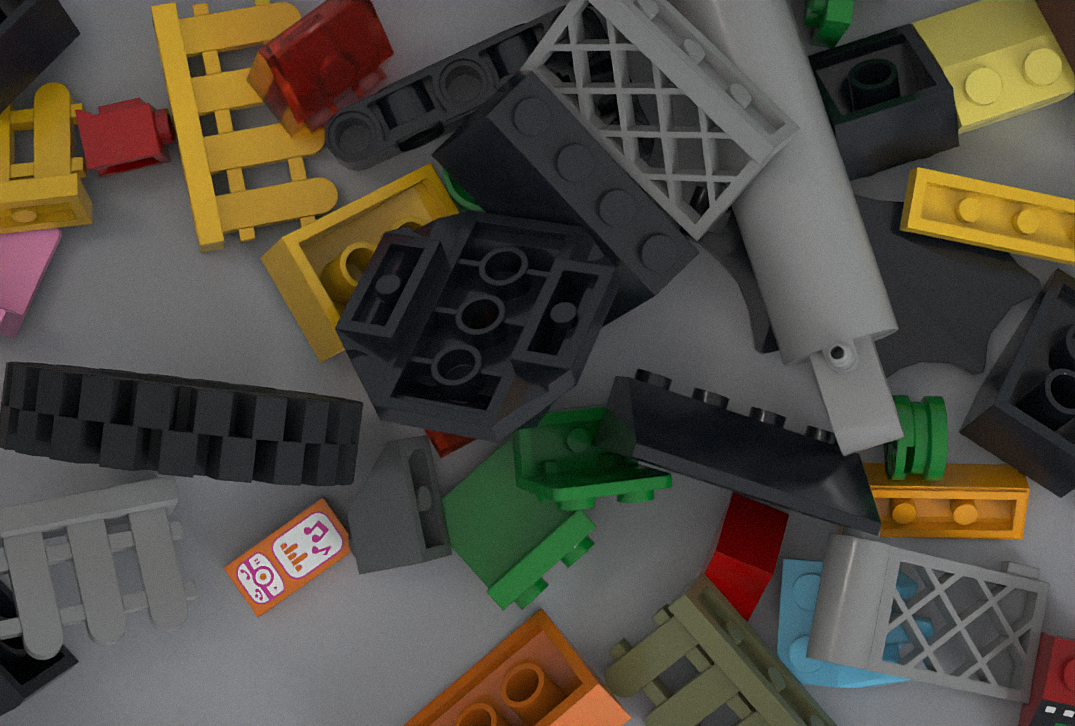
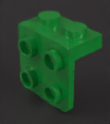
M607 404L548 410L537 427L512 432L516 487L537 495L538 502H557L558 510L590 509L595 507V497L617 495V502L620 503L651 501L655 499L654 490L672 487L671 473L638 464V460L593 446Z
M513 439L507 440L441 499L450 546L488 587V595L503 611L513 602L521 610L525 608L549 586L542 576L559 560L569 568L595 544L588 534L597 526L583 510H558L557 502H538L537 495L516 487Z

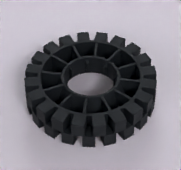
M6 362L0 410V448L15 450L16 453L49 457L52 460L70 463L99 464V467L128 471L152 470L158 471V474L193 478L194 475L221 481L252 483V480L274 485L346 486L354 483L363 402L334 396L316 395L314 393L280 390L254 385L230 384L229 382L205 379H188L178 376L143 374L123 370L96 369L60 364Z

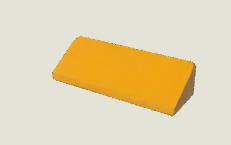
M862 462L882 523L880 537L1023 540L1030 487L1026 476L1010 465L946 464L941 481L922 480L920 474H907L904 480H889L886 474L885 463ZM840 526V534H842L843 526Z

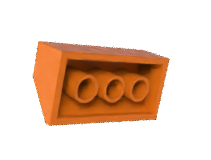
M541 608L403 726H623L631 719V716L606 686L601 677Z

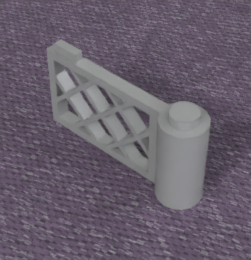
M843 526L842 534L829 533L806 658L1029 704L1050 583L1038 581L1039 568L1002 561L1001 572L892 547L891 545L879 542L881 531H879L878 536ZM900 563L913 565L926 586L924 590L907 603H904L896 589ZM933 570L944 572L945 574L937 579ZM961 577H965L968 579L979 600L958 615L944 590ZM985 582L996 584L997 586L990 591ZM1014 589L1026 591L1027 597L1023 617L1010 627L997 602ZM933 599L947 624L926 640L912 614ZM986 611L999 636L978 651L965 627ZM901 624L915 649L897 663L883 661L882 657L887 633ZM955 636L968 660L951 674H945L933 651ZM1005 648L1008 649L1015 662L1011 687L998 685L986 665L988 661ZM920 661H923L927 670L916 668L914 666L918 664ZM975 672L980 681L967 678Z

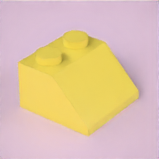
M981 0L911 23V26L953 87L958 135L1060 102L1075 92V74L1035 0Z

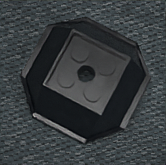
M466 211L438 218L415 230L407 226L384 232L335 326V331L380 421L498 443L515 430L537 427L553 403L577 385L621 283L615 265L606 255L604 256L584 227Z

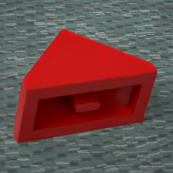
M732 492L699 574L704 572L748 622L774 575L789 514Z

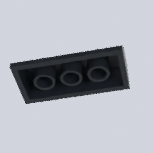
M519 69L431 154L485 213L584 227L604 256L606 255L615 265L621 283L602 327L656 296L700 253L533 71Z

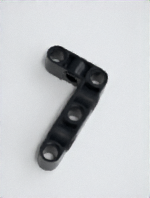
M566 5L532 21L504 30L395 81L379 90L376 94L341 109L330 118L326 125L324 137L328 149L339 164L347 169L360 171L369 169L394 156L417 149L456 131L509 78L521 69ZM586 7L582 12L583 26L589 32L591 39H609L598 16L592 9ZM554 51L544 65L562 82H576L572 52ZM587 51L591 82H614L611 52ZM462 75L473 76L482 84L481 91L471 101H457L448 94V88L452 80ZM593 94L596 115L606 125H620L616 94ZM632 94L635 124L650 125L639 103L637 94ZM357 125L370 130V143L360 153L350 154L340 149V137L349 127ZM638 137L643 147L640 158L648 164L653 152L655 139Z

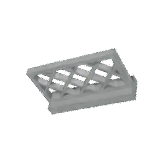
M570 0L521 67L522 70L533 71L619 166L696 241L710 230L771 158L786 146L801 129L667 0ZM589 3L606 18L609 39H585L582 12ZM569 31L570 39L562 40ZM640 50L652 62L654 82H630L626 51ZM554 51L572 52L576 82H562L544 65ZM587 51L611 52L614 82H591ZM593 94H616L620 125H606L596 115ZM632 94H656L660 125L635 124ZM671 95H687L698 106L700 126H675ZM637 137L661 138L665 168H651L640 158ZM677 138L702 139L705 169L680 168ZM717 139H732L752 159L742 170L720 169ZM682 181L707 182L710 207L702 217L684 200ZM722 182H731L723 191Z

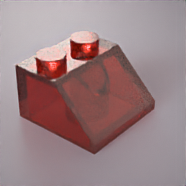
M326 0L258 49L246 80L291 138L305 127L313 135L324 128L328 121L340 111L336 107L337 103L352 92L359 99H362L388 78L383 69H385L393 57L394 51L371 0Z

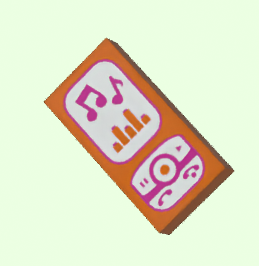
M323 497L223 568L259 618L350 554L349 530L326 497Z

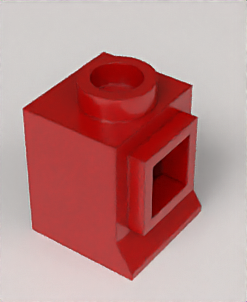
M138 97L99 106V114L97 115L79 109L75 110L87 168L89 171L97 170L99 177L104 178L171 162L168 145L176 143V135L172 118L167 108L156 110L150 103H145Z

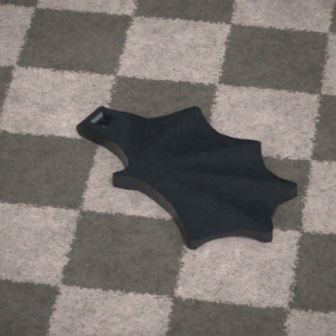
M696 186L689 205L701 217L710 207L708 189ZM854 194L899 327L895 333L874 341L886 378L899 369L919 362L951 364L972 375L983 373L986 364L987 345L991 333L1011 307L1037 294L1042 289L1039 279L1018 265L1009 252L899 230L904 202L876 200ZM732 205L725 211L730 215L722 236L708 231L702 238L696 241L680 226L679 231L688 240L699 243L738 283L748 309L755 350L760 354L779 351Z

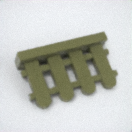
M704 572L689 582L670 605L668 603L665 604L653 615L652 618L659 626L635 645L631 646L623 638L609 651L615 659L605 673V683L610 691L616 696L625 698L631 697L639 690H642L655 705L645 720V726H700V721L724 703H727L740 718L731 726H837ZM685 655L699 673L672 693L658 676Z

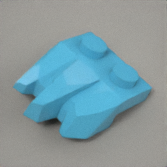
M783 558L777 657L801 684L860 688L912 681L902 677L806 658L824 561ZM899 570L896 589L904 601L916 593L919 584ZM912 614L926 640L936 633L931 618ZM901 624L887 633L882 657L883 661L897 663L902 659L899 656V649L905 644L912 643Z

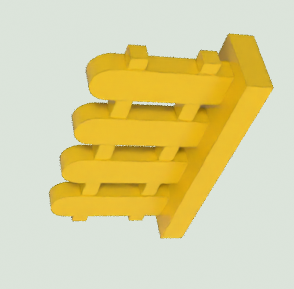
M253 0V7L209 14L208 4L201 3L192 5L194 17L182 19L178 18L175 2L151 6L152 22L200 253L224 249L223 234L238 231L240 243L256 239L254 228L299 220L300 227L302 228L316 221L315 217L331 212L337 203L338 191L330 180L323 177L307 179L303 159L320 153L325 144V130L319 122L313 119L295 120L291 100L305 97L312 88L314 77L311 68L306 63L299 60L282 61L279 42L293 39L299 33L301 26L299 10L288 2L270 3V0ZM263 45L267 65L221 72L218 53ZM202 56L206 75L191 78L187 58ZM275 103L278 124L239 131L233 130L230 111ZM214 114L218 134L203 137L199 117ZM287 162L291 182L246 190L242 174L243 169ZM226 173L230 193L215 196L211 175Z
M50 82L42 85L34 95V108L15 110L11 103L0 114V234L93 224V203L80 179L87 177V164L83 157H75L74 125H78L75 110L79 109L85 112L86 110L82 103L74 104L69 90L61 83ZM34 129V162L15 164V131Z

